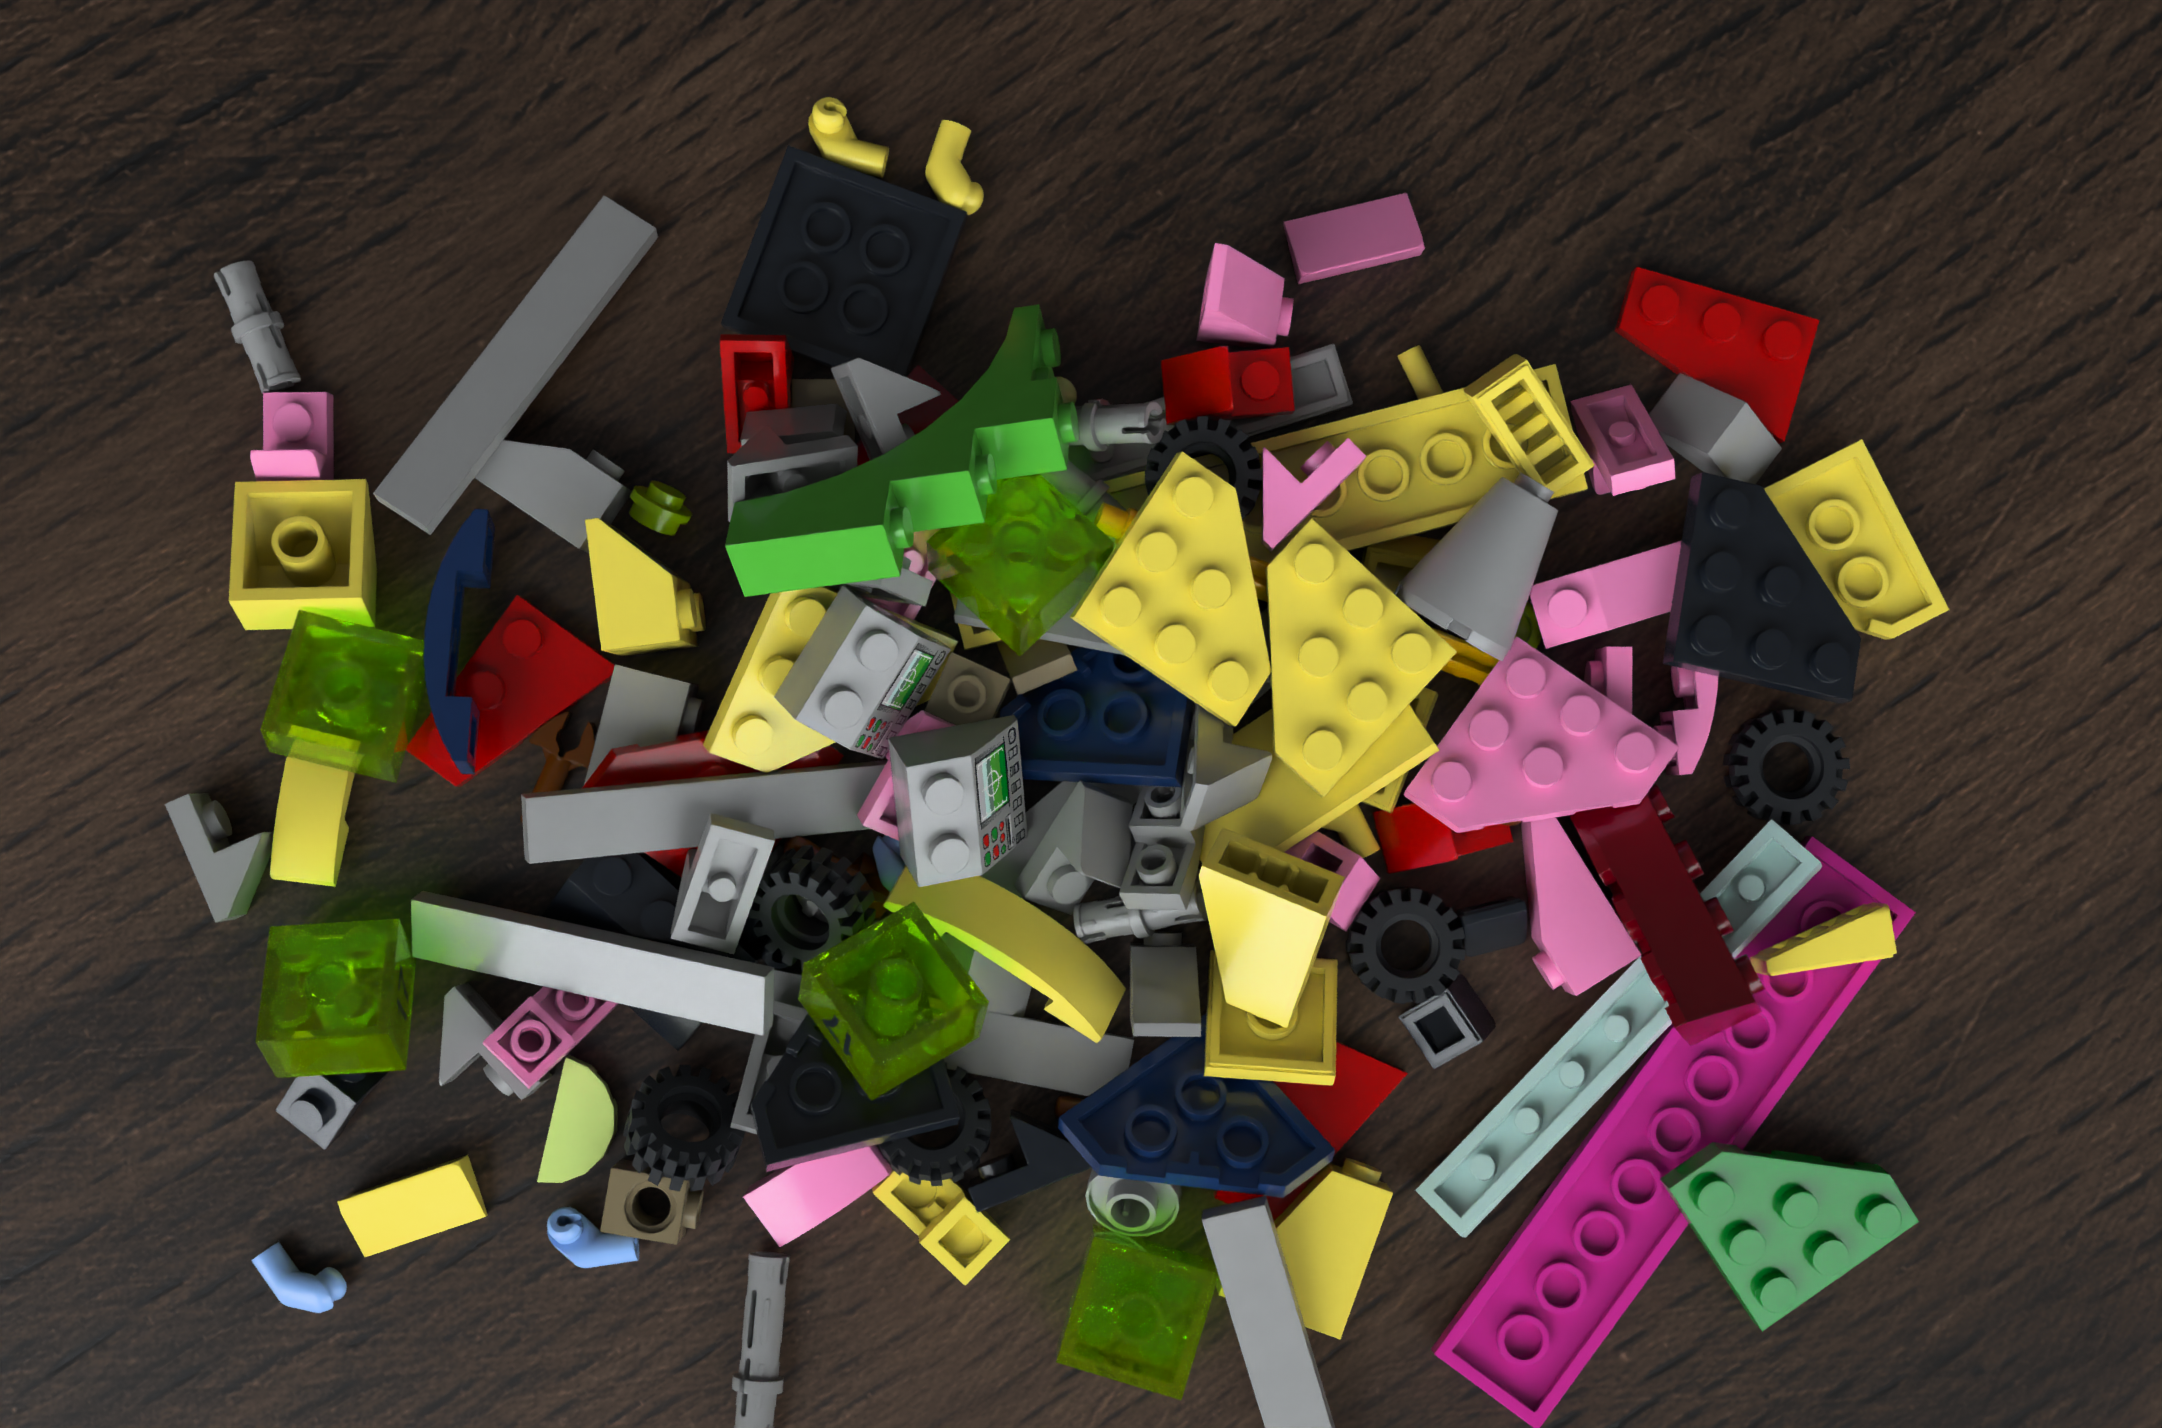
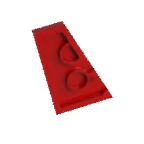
M1636 267L1631 272L1615 332L1674 373L1689 376L1746 402L1777 443L1780 444L1785 442L1819 320Z
M517 595L457 676L455 697H472L480 711L475 775L461 774L441 739L432 712L408 743L405 750L455 787H461L522 744L524 739L536 732L552 718L565 713L601 684L610 681L615 663L527 599Z
M1336 1041V1077L1333 1086L1273 1082L1335 1149V1155L1408 1073ZM1320 1171L1284 1198L1266 1196L1274 1221L1289 1207ZM1215 1190L1213 1193L1214 1198L1227 1204L1265 1196Z

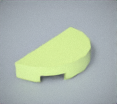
M570 1055L565 1057L537 1182L563 1183L586 1174L607 1154L617 1132L618 1105L611 1095L608 1084L596 1073L597 1070L591 1064Z

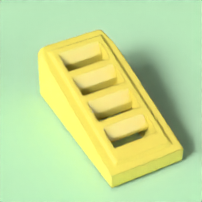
M1514 354L1463 390L1480 418L1519 473L1525 474L1556 493L1595 466L1527 359ZM1519 382L1523 388L1497 407L1491 402L1493 399ZM1531 403H1534L1538 411L1512 429H1509L1505 421ZM1549 424L1553 433L1524 452L1520 444ZM1561 446H1564L1569 454L1541 474H1538L1534 465Z
M1869 903L1858 906L1758 952V954L1750 957L1751 963L1757 973L1775 976L1891 958L1893 954H1897L1889 906L1882 903Z

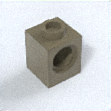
M951 652L925 711L954 725L995 719L1012 681L1010 678Z
M624 1159L618 1161L611 1167L600 1232L677 1245L686 1235L687 1228H697L703 1203L702 1190L691 1191L689 1180L683 1181L680 1191L669 1190L671 1178L665 1176L662 1177L657 1186L648 1181L651 1172L649 1166L638 1173L632 1166L633 1161ZM656 1187L664 1191L671 1204L669 1215L662 1218L648 1215L640 1204L642 1189Z

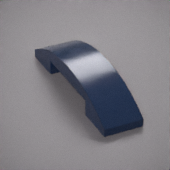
M474 509L451 542L433 585L424 633L425 681L435 724L446 749L461 774L475 775L480 711L472 697H455L464 588L490 589L495 526L488 509Z

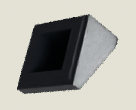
M1509 896L1456 910V915L1458 916L1456 920L1459 926L1463 927L1465 938L1462 939V947L1466 949V956L1473 957L1520 945L1527 938V907L1525 901L1521 900V898Z
M1459 974L1455 981L1450 980L1445 986L1447 990L1439 996L1434 994L1428 997L1426 1002L1415 1003L1398 1016L1433 1069L1484 1042L1496 1027L1493 1017L1462 974Z

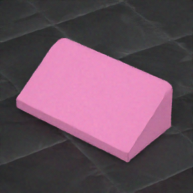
M1407 193L1293 219L1283 223L1298 284L1420 256L1425 249L1423 237Z

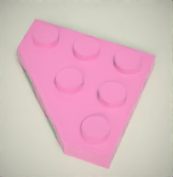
M1516 636L1511 650L1508 651L1503 661L1499 660L1438 744L1437 747L1440 751L1428 758L1405 790L1404 796L1456 833L1483 829L1484 826L1522 821L1523 823L1573 815L1578 811L1610 806L1617 808L1640 804L1679 749V746Z

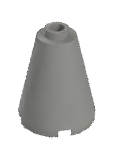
M1521 472L1514 483L1501 477L1399 582V586L1394 594L1407 606L1446 630L1449 629L1466 639L1467 643L1503 661L1508 651L1511 650L1558 513L1556 508L1548 504L1554 492Z

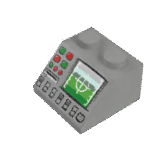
M842 586L774 698L800 723L849 750L883 759L889 750L888 738L899 734L951 649L849 588Z
M1014 715L888 738L900 856L918 887L983 875L1028 837L1018 720Z

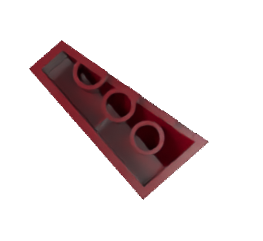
M1657 783L1650 788L1640 804L1613 808V806L1578 811L1573 815H1569L1605 886H1609L1613 894L1611 899L1623 925L1634 943H1638L1643 953L1640 959L1652 983L1656 986L1663 1000L1669 1004L1665 1010L1674 1028L1689 1045L1697 1044L1762 1012L1754 995L1765 990L1747 954L1734 959L1723 938L1734 932V929L1717 897L1715 896L1704 901L1693 879L1703 875L1704 872L1687 840L1685 839L1674 844L1664 823L1675 817Z

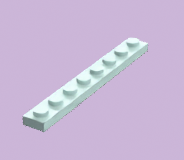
M1772 819L1700 893L1704 901L1716 896L1726 913L1734 932L1723 938L1734 958L1823 867L1815 856ZM1641 956L1415 1190L1460 1236L1466 1238L1672 1024L1665 1010L1669 1004L1663 1000L1656 986L1652 983L1640 959Z

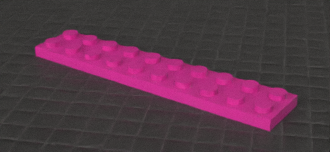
M1805 836L1800 844L1815 856L1823 867L1734 959L1745 954L1750 959V957L1766 948L1858 906L1869 903H1882L1889 906L1894 938L1896 940L1916 912L1813 836ZM1882 959L1775 976L1757 973L1765 990L1754 995L1762 1012L1692 1046L1671 1024L1658 1037L1431 1348L1434 1355L1530 1426L1540 1428L1689 1224L1662 1184L1660 1178L1712 1142L1737 1145L1743 1150Z

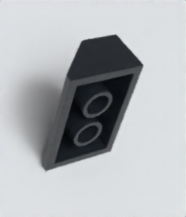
M644 852L586 858L567 879L541 916L756 964L762 959L761 953L754 949L742 935L734 954L671 939V928L681 880L671 870ZM629 1006L677 1051L704 1024V1022Z

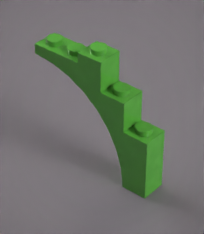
M1039 304L1014 308L1006 339L987 371L959 402L926 429L885 454L835 477L789 492L735 502L725 547L744 597L899 577L901 575L904 549L913 546L914 532L985 523L988 495L996 494L997 479L1067 470L1069 443L1078 442L1079 440L1077 412L1073 402L1063 403L1057 377L1054 376L1052 367H1058L1061 364L1059 339L1055 328H1045Z

